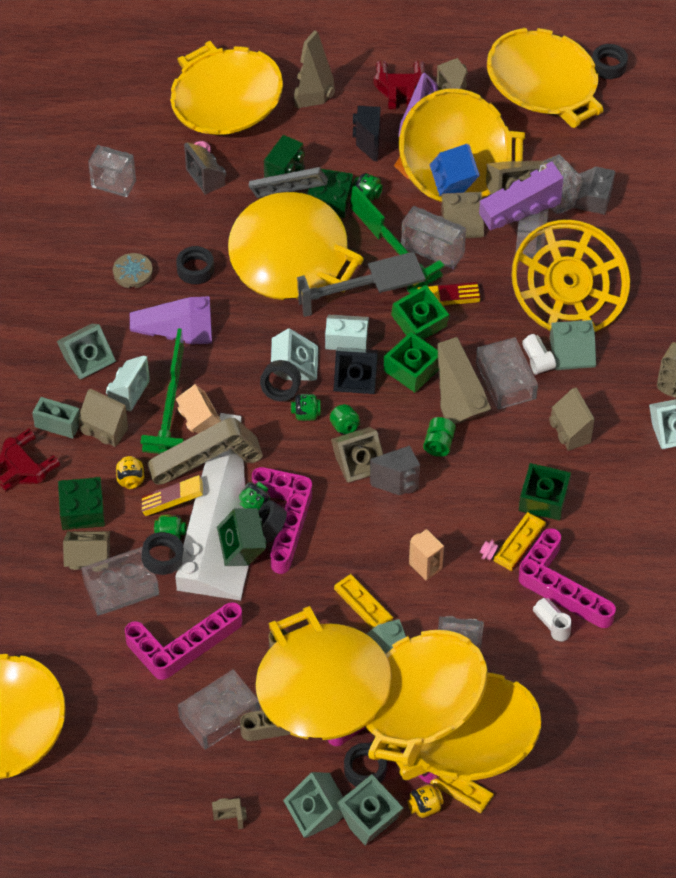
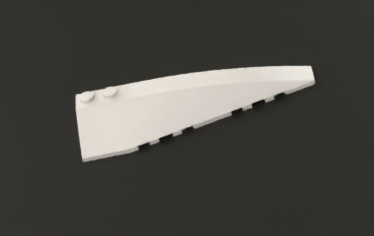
M221 413L219 417L221 421L227 418H236L241 422V416ZM229 449L205 463L201 477L203 495L197 497L194 502L183 546L182 564L176 573L177 591L241 600L249 566H225L217 526L234 508H243L239 504L241 502L239 494L245 487L244 460L232 449Z

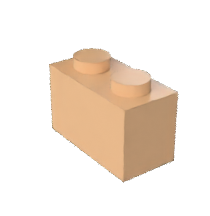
M196 384L176 398L179 404L178 410L183 417H186L188 421L186 425L192 433L196 432L199 434L221 422L206 392Z
M426 529L421 534L417 533L410 541L409 564L427 581L443 568L444 545Z

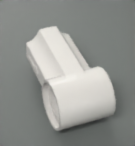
M528 335L522 341V345L530 358L531 369L535 375L556 368L553 354L550 351L547 352L538 335Z
M549 598L539 600L533 607V612L550 629L553 639L557 641L567 640L571 633V618L567 614L561 613Z

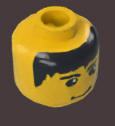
M132 456L122 458L116 465L118 484L127 489H134L139 486L144 480L142 462Z
M430 784L413 789L410 793L411 799L407 801L410 811L412 813L416 812L421 818L438 813L441 805L444 803L438 787L434 788Z

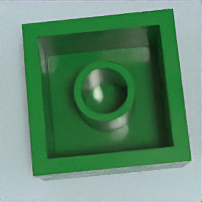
M427 285L394 302L392 306L391 316L406 336L412 332L424 340L447 327L449 314Z
M410 332L384 356V371L415 393L439 371L438 350Z

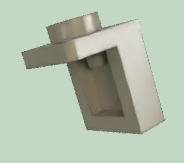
M222 798L212 802L214 821L237 817L238 829H243V821L247 820L245 806H240L239 798L231 800Z

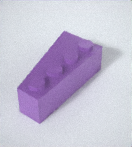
M552 161L546 164V169L540 172L535 170L530 173L531 177L522 182L517 180L506 191L502 188L480 201L479 214L490 230L501 228L506 224L519 221L524 217L561 204L564 177Z

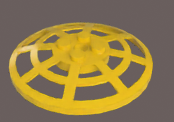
M557 220L536 228L520 244L512 264V283L520 305L530 318L549 331L551 330V323L557 322L558 319L568 321L591 320L589 316L596 313L605 301L617 305L611 315L601 324L595 326L593 323L595 333L615 320L628 298L630 289L629 269L621 250L603 231L581 221ZM569 228L580 230L584 233L580 242L569 240L555 241L552 230ZM545 233L548 245L541 248L533 259L523 254L524 249L533 239ZM591 235L601 241L615 259L603 263L598 254L587 247ZM570 247L575 248L576 251L573 257H561L558 248ZM551 251L554 261L548 268L538 263V260L545 253ZM583 253L591 257L597 266L589 269L581 261ZM519 261L529 267L527 279L530 290L523 292L519 291L517 282ZM617 266L619 267L622 281L620 297L608 294L610 283L608 270ZM534 270L545 275L544 286L535 288ZM602 275V291L592 288L593 276ZM565 276H569L573 279L572 285H568L564 282ZM549 293L556 300L553 309L544 304L539 296ZM587 295L599 299L595 306L588 311L585 310L581 302ZM534 298L539 307L550 314L548 324L537 317L524 300ZM563 304H573L578 314L567 315L560 313Z

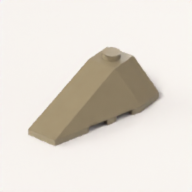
M314 30L303 45L300 61L303 63V66L297 77L300 80V85L295 88L294 107L296 108L324 104L335 92L334 78L319 34Z
M551 160L564 177L565 161ZM551 161L488 163L486 184L490 195L502 188L506 191L517 180L521 182L531 177L530 173L535 170L540 172L546 169V164Z
M455 337L438 343L440 408L444 418L449 419L456 425L485 415L491 410L490 405L458 338Z

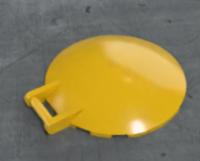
M527 28L517 29L498 38L489 51L487 70L495 87L510 101L531 111L558 114L572 128L579 126L582 121L594 115L597 116L603 113L602 105L593 97L598 85L595 63L578 43L566 36L560 37L552 34L553 31L539 28L537 31H527ZM584 105L589 109L579 115L573 112Z
M211 41L205 43V46L177 58L182 67V74L178 79L175 78L170 99L171 106L176 117L185 126L197 132L220 135L247 129L263 120L275 108L281 97L283 79L279 67L268 55L261 51H250L247 47H234L231 50L217 49Z
M443 89L425 96L408 112L399 136L400 158L405 172L413 184L428 197L442 202V196H439L429 164L439 153L469 144L480 176L464 193L481 192L483 199L490 194L486 184L487 164L511 161L512 140H515V161H523L525 133L509 131L501 119V114L491 103L489 104L482 99L480 95L463 89Z
M282 192L271 194L255 201L236 219L229 236V257L232 267L240 277V280L256 293L272 299H298L297 277L305 275L309 288H320L350 280L357 266L361 265L364 260L361 255L347 249L346 231L336 212L323 201L303 193ZM346 261H350L351 263L340 280L337 279Z
M310 606L283 620L268 623L276 643L268 650L260 663L256 676V693L263 712L274 725L289 731L291 735L299 738L309 739V737L329 740L352 734L375 718V714L381 706H384L388 698L391 672L385 653L371 637L349 626L319 624ZM305 619L309 622V625L286 635H283L281 632L282 629Z
M447 630L423 631L419 636L413 638L407 636L392 644L393 648L385 654L391 672L390 692L384 706H381L375 714V718L366 725L367 729L375 736L368 753L370 759L401 762L404 766L411 767L423 744L436 741L456 730L478 707L487 685L486 662L479 648L469 638L459 633ZM387 744L406 747L404 754L384 749Z
M0 654V779L20 774L38 763L57 741L65 718V699L61 686L55 676L40 662L22 655L17 657Z
M487 672L486 689L473 714L450 734L436 741L423 744L413 766H404L401 762H396L400 768V775L404 780H410L429 771L447 779L469 781L493 777L511 769L530 753L538 740L541 729V715L538 704L533 695L519 682L513 683L506 680L503 675ZM387 744L385 748L388 751L401 753L400 750L406 747Z

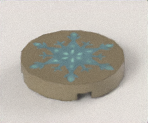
M125 254L114 263V279L125 288H130V286H135V288L142 287L152 278L153 268L151 261L142 254Z

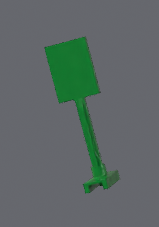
M356 185L353 186L350 208L378 239L383 236L399 255L409 253L397 238L385 228V217ZM440 260L427 268L419 264L425 281L408 285L407 291L412 293L418 287L428 286L441 278L443 273L440 270L445 265Z
M178 328L171 365V381L168 386L161 430L158 436H141L142 452L161 454L184 442V439L170 438V426L184 352L181 328Z

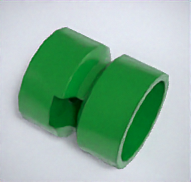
M443 417L431 419L423 444L424 450L430 455L437 457L448 455L456 430L455 424Z

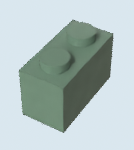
M40 397L32 412L34 426L73 439L79 428V408Z

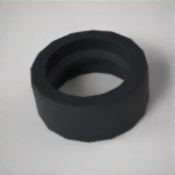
M603 44L597 47L592 56L596 74L604 79H615L622 76L627 67L628 55L626 51L615 44ZM605 57H612L620 63L608 66L602 64L599 60Z
M191 246L183 249L176 259L177 273L180 279L189 284H201L208 281L214 274V257L212 253L200 246ZM199 259L206 262L207 266L199 271H190L184 267V264L190 260Z
M273 361L266 366L261 375V389L272 400L287 401L295 396L301 385L300 372L289 361ZM275 371L286 373L292 379L291 388L288 390L275 388L269 381L270 374Z
M274 501L265 502L258 511L262 519L261 527L266 543L272 541L279 534L287 518L285 508Z
M153 533L143 543L141 556L143 565L154 574H172L182 564L184 547L179 538L171 533ZM157 546H165L175 552V557L168 561H160L150 555V550Z
M359 743L351 747L345 755L344 773L347 780L355 787L369 776H362L354 772L352 763L360 756H369L371 743ZM385 759L377 760L379 763L378 771L372 774L380 783L385 779L387 773V760Z

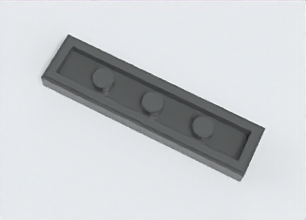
M320 167L252 180L249 181V188L257 198L276 193L327 185L328 179Z

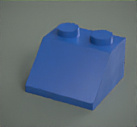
M469 144L441 152L429 164L439 196L446 193H464L480 176Z

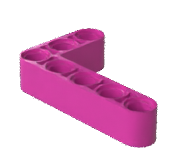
M259 467L252 472V482L257 484L258 481L262 480L263 482L261 483L269 488L267 493L270 497L287 500L285 506L287 518L283 528L276 536L271 550V568L275 573L283 574L290 569L312 499V482L305 476Z
M546 529L520 565V584L545 598H549L552 602L598 627H610L613 624L616 611L615 605L611 601L548 568L560 550L561 534L556 529Z
M228 603L164 648L143 624L131 622L125 627L126 644L157 679L164 680L238 630L242 625V609L237 603Z

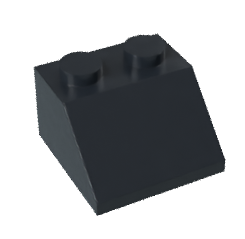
M358 105L357 113H353V125L356 126H353L352 137L356 138V146L373 161H378L381 107Z
M337 347L333 391L375 394L378 350Z

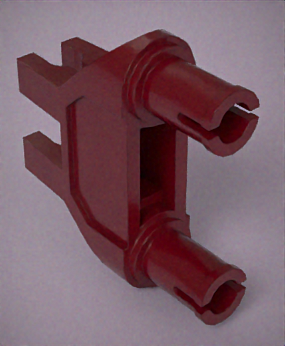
M378 61L373 82L378 91L388 98V109H396V99H406L408 107L421 75L425 73V63L420 61L419 67L418 61L414 62V74H388L387 62L383 61V67H381V61Z
M30 428L15 438L8 437L3 443L0 454V475L3 474L0 476V487L5 492L19 484L41 483L45 480L48 473L61 466L55 455H52L40 464H36L25 453L22 447L36 439L35 434Z

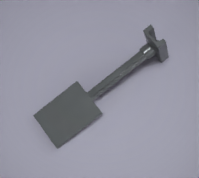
M410 252L368 263L370 275L320 288H309L305 275L297 277L299 305L302 304L303 316L312 315L311 301L319 299L321 296L375 283L379 293L424 282L425 277L415 253Z

